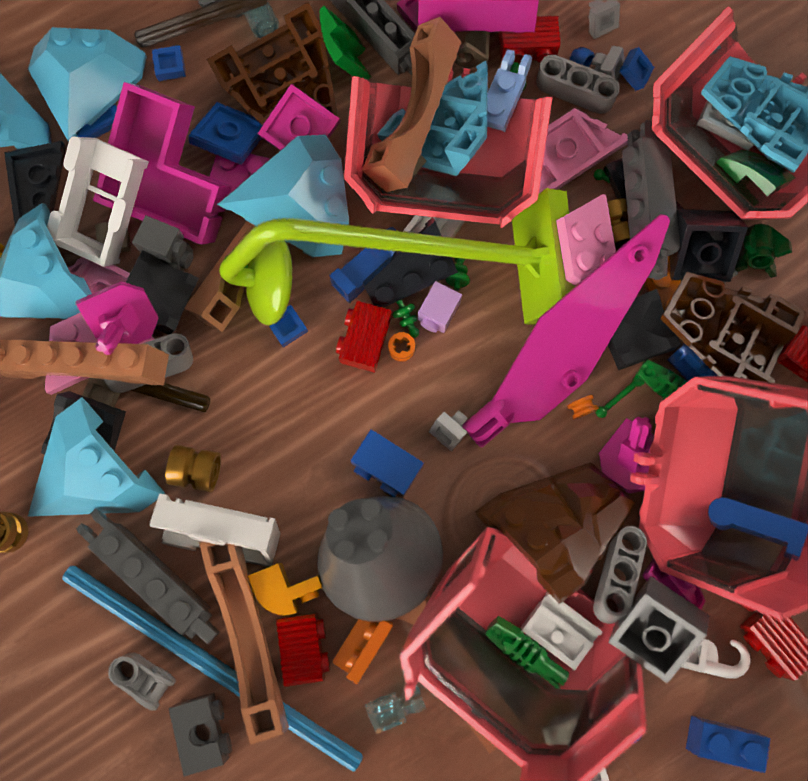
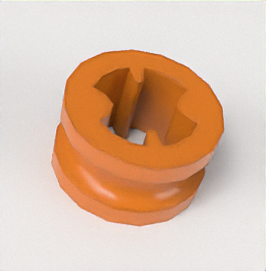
M405 332L394 334L388 342L390 356L399 362L409 360L415 352L413 337ZM403 341L408 342L407 348H410L408 352L404 350L400 354L396 352V346H394L396 342L399 344Z
M593 395L583 397L567 405L568 409H572L574 412L573 420L584 417L599 409L598 405H594L592 402L594 399Z

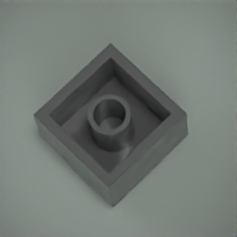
M650 576L634 597L629 613L615 622L608 642L668 683L707 636L710 615Z

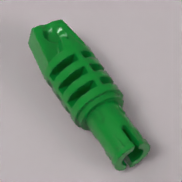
M645 360L636 373L653 392L664 399L688 382L672 370L650 360Z
M500 616L496 617L488 625L485 633L486 636L503 653L509 655L513 661H517L518 665L524 666L527 672H536L555 689H560L569 677V672L548 657L546 649L535 640H531V637L524 634L520 628Z

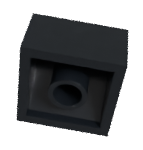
M677 209L681 248L670 255L671 279L682 280L686 272L723 282H731L748 226L734 211Z

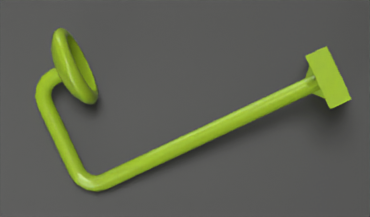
M546 188L538 194L537 201L512 219L515 245L296 218H280L262 222L254 227L222 261L219 273L226 282L246 287L247 299L253 314L260 323L270 326L277 323L283 317L292 289V260L285 240L517 264L524 324L536 325L539 318L576 287L566 281L556 223V220L569 214L567 191Z

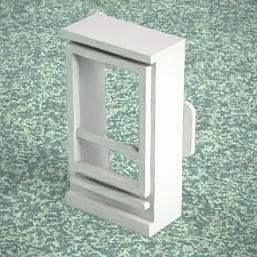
M71 137L64 159V167L69 171L60 208L59 211H52L50 213L47 224L55 244L103 267L119 264V255L144 169H147L149 161L97 138ZM94 170L121 182L118 196L90 185ZM88 190L115 201L104 244L77 232Z
M160 493L149 524L151 527L164 529L162 543L165 545L196 551V547L200 548V542L222 546L225 543L242 546L246 563L264 567L272 566L281 534L275 518L270 517L268 521L267 517L185 500L184 503L179 498H176L174 502L168 495Z

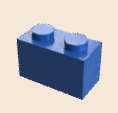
M372 429L350 460L352 465L356 466L353 472L367 481L373 477L382 483L379 488L393 497H396L397 494L402 497L405 496L424 465V462Z
M691 715L686 749L698 757L766 773L771 738L756 731Z

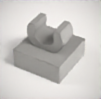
M594 0L589 3L591 8L589 9V34L594 39L619 27L620 3L617 0H608L606 2Z
M612 46L608 55L596 53L591 62L592 65H596L594 70L612 76L618 81L622 75L619 70L625 61L624 49Z
M459 410L452 418L443 412L436 419L429 433L452 452L467 433L462 428V425L468 418Z

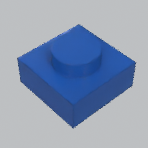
M180 45L152 50L155 76L158 81L186 77L183 52Z
M637 47L629 51L619 72L632 88L637 91L645 87L655 66L642 50Z
M292 305L287 306L283 317L277 323L269 326L283 348L308 332V329Z

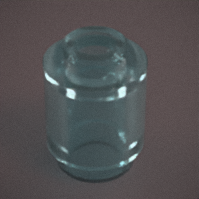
M269 1L264 6L243 13L254 36L257 38H262L279 27V22Z

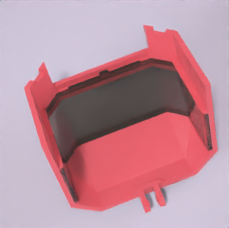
M728 6L654 82L652 130L742 220L790 219L808 202V154L794 173L790 172L796 178L786 187L767 196L750 178L736 183L716 163L721 157L741 149H746L697 125L707 102L701 95V92L729 56L756 64L737 42V26L734 22L733 10ZM800 73L792 82L802 85L807 76ZM754 145L747 150L763 155Z
M464 68L461 77L464 78L470 74V69ZM452 69L448 77V82L453 80ZM352 76L344 179L357 192L372 214L382 211L498 224L500 228H503L515 216L538 200L552 97L519 98L506 131L487 127V139L457 176L421 167L418 173L412 177L408 188L385 192L362 169L371 146L382 141L377 135L394 113L401 109L407 110L411 96V87L376 83L372 80Z
M733 376L694 377L660 402L659 410L655 416L656 429L654 440L650 446V453L639 452L634 454V462L640 465H649L648 473H631L630 481L634 484L645 485L643 504L639 510V529L646 536L647 546L662 572L766 615L784 620L808 610V533L798 561L784 557L785 546L733 528L722 530L714 527L709 520L708 510L711 502L715 499L728 498L808 524V389Z
M487 527L446 571L409 633L400 655L402 669L405 672L406 685L404 689L406 701L413 695L417 682L422 683L521 767L520 781H590L647 731L642 665L608 642L615 623L607 624L598 620L593 611L594 600L581 589L577 590L563 602L601 629L603 633L600 636L598 635L593 642L594 645L576 670H573L546 649L548 652L547 656L569 672L567 681L560 689H555L536 672H527L524 666L521 667L517 664V661H513L509 655L503 653L486 636L485 633L488 625L496 617L500 616L520 628L536 605L545 597L547 591L537 581L536 568L501 530Z

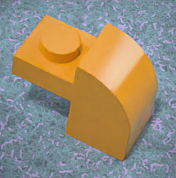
M283 563L275 564L248 575L258 602L266 610L278 615H290L299 612L296 599L300 598L301 603L319 597L318 590L322 589L319 576L291 586Z

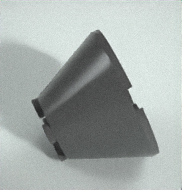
M376 496L352 500L330 513L328 517L329 523L318 552L317 568L322 588L335 606L354 618L380 622L392 620L409 613L427 598V593L433 586L436 578H439L441 572L443 545L435 523L421 507L400 497Z

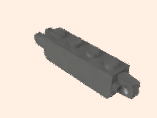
M330 0L397 75L407 71L412 76L410 46L415 33L384 0Z
M646 120L640 125L641 131L633 130L627 135L628 147L622 150L630 239L657 216L663 214L669 217L670 223L656 264L648 278L660 280L667 276L668 256L677 252L681 246L671 152L665 143L659 142V137L652 130L651 120Z
M95 508L90 514L104 530L97 535L89 526L82 523L76 528L78 533L90 543L88 548L180 635L186 634L193 638L197 634L207 644L211 643L220 631L209 621L212 614L209 612L211 608L208 603L126 527L119 523H114L103 512Z

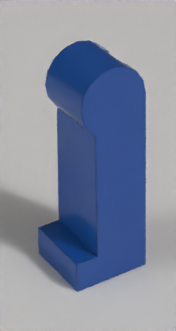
M390 227V228L386 229V230H394V231H397L394 227ZM365 248L343 268H337L329 275L332 286L350 304L365 290L363 281L388 258H392L399 251Z
M728 498L715 499L709 506L708 517L714 527L722 530L733 528L785 546L784 557L798 561L808 533V524Z

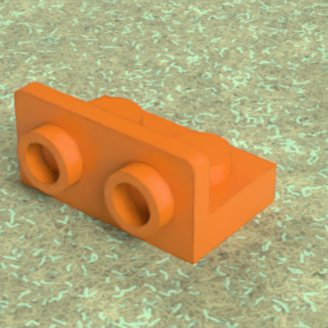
M358 619L333 659V664L348 673L346 678L358 684L393 627V623L389 620L372 622Z

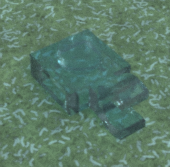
M416 685L413 695L407 701L404 689L399 698L396 692L365 704L367 715L376 734L407 722L406 715L421 712L426 708L422 697L412 700L414 697L421 695L418 685Z

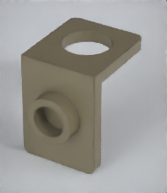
M472 31L466 34L465 43L460 45L454 63L462 68L471 69L484 61H488L489 32ZM465 53V56L461 58L458 54Z

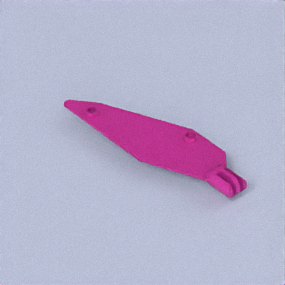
M663 214L657 216L539 318L494 398L462 425V428L467 431L479 447H484L508 427L510 423L541 420L587 381L656 264L670 223L668 216Z

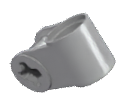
M135 652L116 658L108 669L109 679L114 685L131 695L140 705L153 711L158 709L160 705L159 700L167 688L173 686L176 682L170 673L155 666ZM124 661L130 662L133 665L134 674L132 677H127L122 673L121 666Z

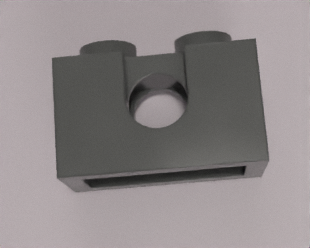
M145 215L132 241L140 253L144 250L165 264L180 271L189 268L193 260L194 250L189 243L183 241L184 235L179 228Z
M215 693L180 702L170 707L169 713L183 776L224 765L229 759V753L232 752V744L229 734H222L219 720L224 719V710L221 700H216ZM204 724L209 728L210 738L208 740H203L197 735L198 725Z

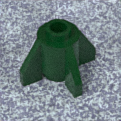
M759 223L748 227L733 274L748 269L749 265L754 269H765L771 278L776 277L777 271L774 259L792 253L791 242L767 224Z

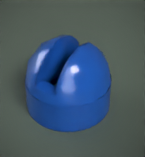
M579 47L572 51L569 60L589 68L595 54L588 48Z

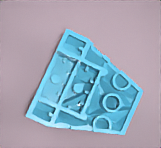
M729 56L704 86L701 95L733 126L739 129L767 159L794 173L808 154V86L790 82L793 78L791 74L783 73L781 78L767 75V70L764 66Z

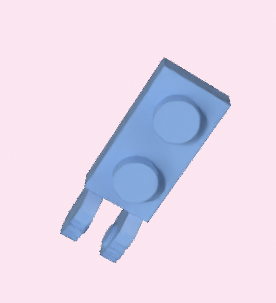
M509 49L506 51L501 68H498L489 88L487 104V127L504 132L526 84V76L532 61V56L525 54L519 65L518 74L510 72L515 60V51Z

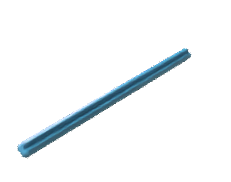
M70 566L63 574L62 579L64 582L240 697L237 673L234 669L77 566ZM283 702L290 731L349 770L355 771L359 767L363 759L362 753Z

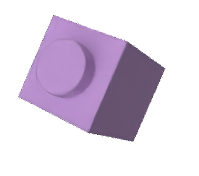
M435 281L418 312V320L421 322V326L434 333L437 331L445 333L460 305L462 294Z

